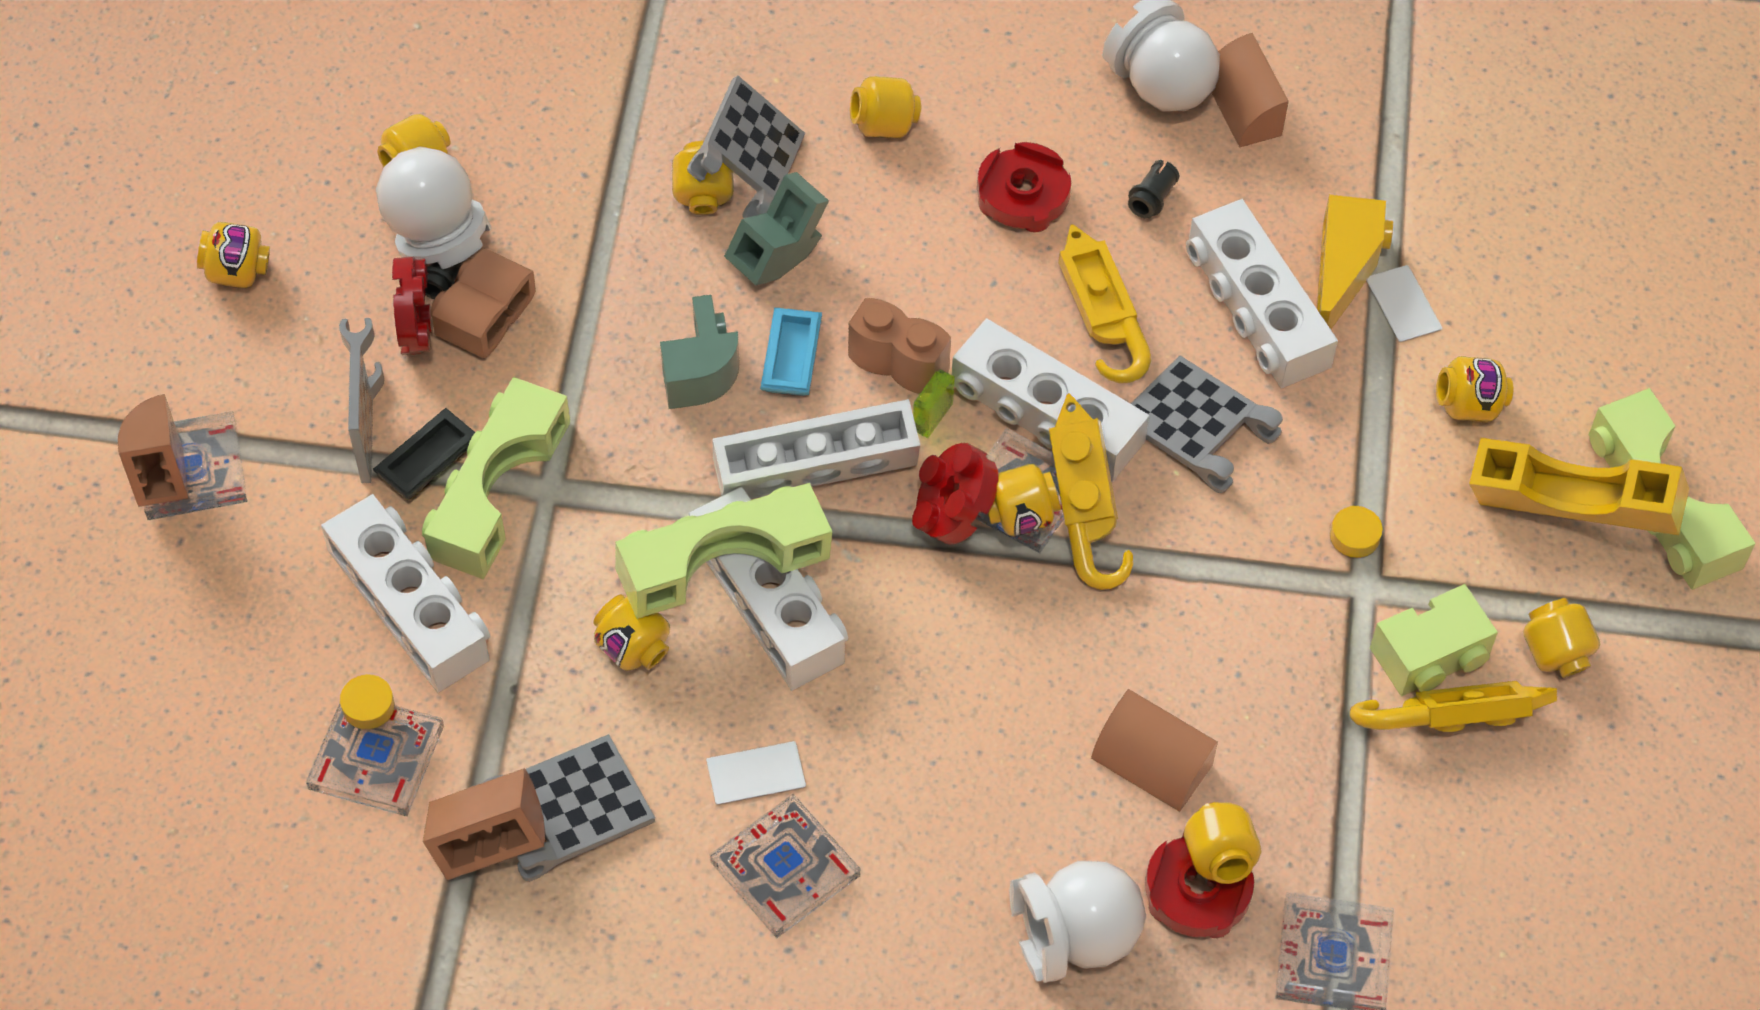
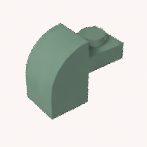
M797 172L784 175L767 212L741 220L724 257L756 286L781 278L805 260L819 242L822 234L815 228L829 200Z
M712 295L692 297L696 337L660 342L662 371L669 409L697 406L712 402L723 396L737 379L740 365L738 332L727 333L724 313L714 312Z

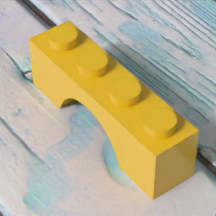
M1481 437L1469 482L1480 505L1679 535L1690 489L1682 466L1630 459L1626 464L1618 467H1587L1552 458L1538 451L1530 444Z

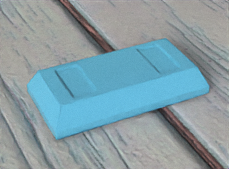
M774 307L761 390L798 396L809 395L822 319L821 312Z

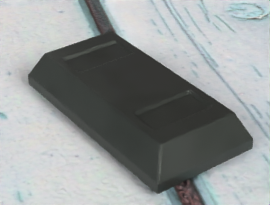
M445 408L374 467L373 471L409 500L467 451L475 431Z

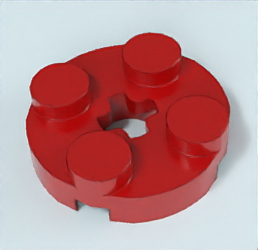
M1020 142L1015 143L1014 149L1005 150L1001 153L1000 148L988 154L979 167L977 177L979 209L986 216H990L1004 225L1014 228H1025L1027 231L1034 233L1041 232L1049 226L1051 221L1057 219L1064 212L1069 203L1072 182L1070 173L1068 175V172L1063 167L1064 161L1055 151L1043 145ZM1024 180L1032 182L1031 190L1027 191L1019 190L1012 185L1013 183L1022 184Z
M415 257L394 258L392 280L399 279L400 287H396V294L393 295L398 346L401 347V355L422 354L423 351H430V333H433V321L430 315L431 305L425 304V288H428L426 259H415Z
M959 443L946 449L939 457L930 455L925 459L919 471V479L922 483L917 496L916 508L912 515V524L916 529L945 544L962 542L976 531L977 527L970 524L976 519L979 512L988 514L997 493L998 469L995 462L987 459L986 455L988 454L969 443Z
M1184 833L1182 838L1174 839L1168 844L1165 841L1154 851L1147 868L1145 892L1149 901L1148 908L1150 914L1170 929L1186 936L1216 939L1224 937L1234 925L1242 920L1248 911L1254 891L1253 872L1251 871L1241 881L1231 884H1222L1207 879V885L1214 889L1210 892L1204 891L1202 894L1191 891L1189 885L1185 884V879L1194 880L1196 878L1197 871L1189 854Z

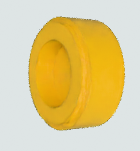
M1362 506L1343 508L1333 519L1330 530L1331 542L1340 553L1353 558L1368 556L1377 549L1383 531L1381 520L1373 511Z
M371 674L357 676L346 683L340 694V705L343 715L354 727L360 729L377 728L387 722L393 714L395 702L391 687L387 681L379 676Z

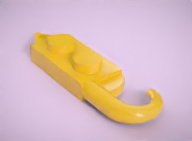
M1071 224L1065 249L1059 252L1058 263L1090 337L1105 344L1126 343L1133 358V364L1124 370L1112 369L1101 359L1095 362V366L1102 376L1116 383H1131L1139 380L1149 369L1151 354L1137 321V313L1105 240L1097 242L1081 229Z
M1068 393L1056 425L1053 428H1049L1074 567L1079 578L1088 586L1099 590L1113 589L1121 585L1130 576L1133 568V553L1130 550L1124 552L1123 563L1114 573L1102 574L1095 568L1090 543L1102 540L1111 534L1116 527L1118 515L1101 421L1098 418L1092 419L1076 399ZM1071 405L1076 406L1073 412L1068 411Z
M1516 680L1416 692V697L1404 701L1403 707L1376 710L1379 708L1377 700L1358 702L1351 707L1350 718L1359 726L1375 730L1429 725L1430 728L1438 731L1454 732L1464 729L1465 724L1485 722L1493 726H1506L1515 723L1516 718L1533 716V710L1556 702L1557 688L1522 686Z

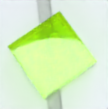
M941 369L935 372L913 405V417L917 433L926 438L930 437L953 404L955 376Z

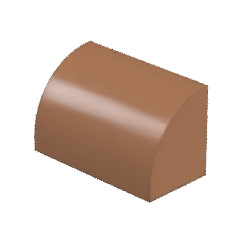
M1253 32L1243 35L1218 51L1220 54L1219 79L1215 89L1211 92L1239 148L1282 136L1289 103Z
M165 394L157 395L143 401L131 410L122 422L118 433L119 456L138 507L189 498L183 447Z
M1127 689L1106 721L1094 746L1091 759L1180 812L1213 766L1218 741L1132 690Z
M525 768L429 802L423 843L446 880L544 847L545 825L537 792Z

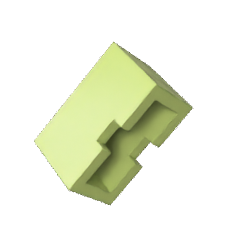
M1466 584L1430 599L1428 605L1431 610L1417 615L1412 607L1377 623L1370 650L1401 697L1417 689L1420 692L1432 690L1440 685L1446 676L1461 669L1464 672H1471L1489 660L1498 631Z

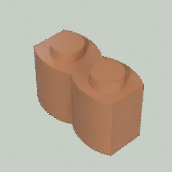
M486 248L480 250L473 258H468L463 262L457 275V282L446 292H440L434 299L430 310L434 334L483 359L486 358L498 346L510 324L520 317L531 302L536 292L534 271Z
M865 298L849 321V358L857 366L868 372L878 375H891L900 386L911 392L922 395L935 394L950 370L951 336L942 327L933 322L920 318H908L901 309L887 301Z

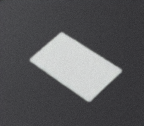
M1408 265L1371 275L1367 279V283L1398 341L1402 342L1442 330L1439 320Z
M795 741L710 757L706 760L716 804L779 793L806 786Z

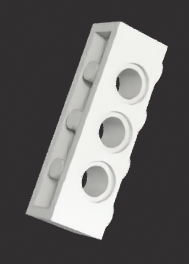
M1237 200L1192 218L1189 240L1186 241L1189 258L1195 266H1201L1209 278L1213 295L1219 302L1224 301L1232 313L1236 330L1243 338L1247 337L1255 348L1262 370L1266 374L1271 373L1282 389L1332 368L1338 343L1337 338L1244 200Z
M987 318L953 356L951 385L955 386L967 399L978 400L996 411L998 416L1005 422L1012 425L1017 424L1036 435L1042 444L1051 449L1049 428L1055 427L1066 395L1070 393L1092 419L1098 418L1101 421L1112 482L1146 441L1149 415ZM1008 377L1011 378V380H1003L1000 378ZM1047 401L1053 404H1042L1040 402ZM1071 405L1068 411L1073 412L1076 406Z
M909 399L712 439L713 461L721 496L742 486L750 499L767 496L774 490L785 486L796 487L810 482L811 487L916 466L920 451V441Z
M741 486L689 512V516H701L720 510L729 503L735 501L747 502L751 499ZM725 554L706 562L791 691L845 664V642L848 641L846 628L835 613L829 615L821 604L822 596L820 590L811 576L803 577L798 569L782 574L767 561L748 554ZM773 582L779 584L780 586L768 589L762 587L761 585ZM795 620L807 623L801 627L787 625V623Z
M371 494L321 524L329 553L437 693L490 661L486 640L490 638V633L485 623L476 612H472L469 615L459 604L462 602V598L453 582L447 576L441 579L432 569L434 563L430 554L420 541L412 544L404 534L407 531L405 524L392 506L385 509L374 494ZM380 552H390L384 557H373ZM418 587V589L413 592L401 593V591L405 588ZM434 623H447L444 627L439 629L428 628L430 625Z

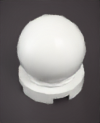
M1142 0L1138 2L1133 8L1139 13L1130 19L1124 28L1117 23L1112 28L1104 43L1103 58L1109 63L1110 69L1116 75L1123 78L1130 77L1132 86L1140 98L1161 111H1187L1198 106L1215 89L1219 79L1220 54L1212 39L1204 30L1188 21H1184L1183 9L1172 0Z
M420 146L400 152L383 168L376 187L379 211L387 225L397 234L395 244L401 257L426 259V264L438 262L441 269H446L465 261L480 250L483 246L480 236L485 230L490 231L491 225L481 204L472 199L473 193L470 179L455 157L440 150Z
M1077 861L1056 872L1047 885L1036 873L1024 875L1022 878L1010 882L1009 896L1012 917L1023 914L1029 940L1021 941L1019 944L1027 966L1037 982L1043 980L1046 983L1066 977L1068 962L1084 969L1106 967L1129 955L1142 933L1147 915L1140 888L1123 869L1107 862Z

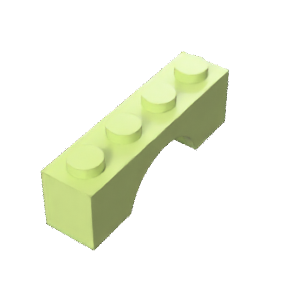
M513 377L505 392H499L495 396L490 407L489 420L482 431L478 430L473 434L468 445L467 458L461 469H455L450 474L445 486V497L437 510L432 509L425 518L422 536L425 538L427 551L433 561L481 579L485 578L506 540L502 514L488 500L489 492L496 480L509 469L527 462L550 461L570 425L566 395Z
M1648 388L1599 407L1588 435L1593 450L1599 457H1604L1610 468L1622 466L1630 459L1661 463L1660 457L1667 448L1675 429V424L1654 393ZM1687 497L1679 535L1648 531L1651 535L1657 537L1667 552L1671 568L1675 573L1683 576L1691 590L1743 570L1756 544L1729 504L1705 503Z
M810 482L796 487L785 486L774 490L767 496L747 502L735 501L727 504L720 510L701 516H685L671 525L655 530L633 532L624 539L615 541V569L634 614L638 619L686 604V590L692 575L701 565L715 557L732 553L753 555L767 561L783 574L830 559L833 531Z

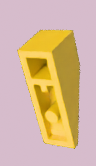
M1329 194L1322 227L1317 310L1330 329L1333 328L1376 269L1381 249H1390L1393 221L1385 220V200Z

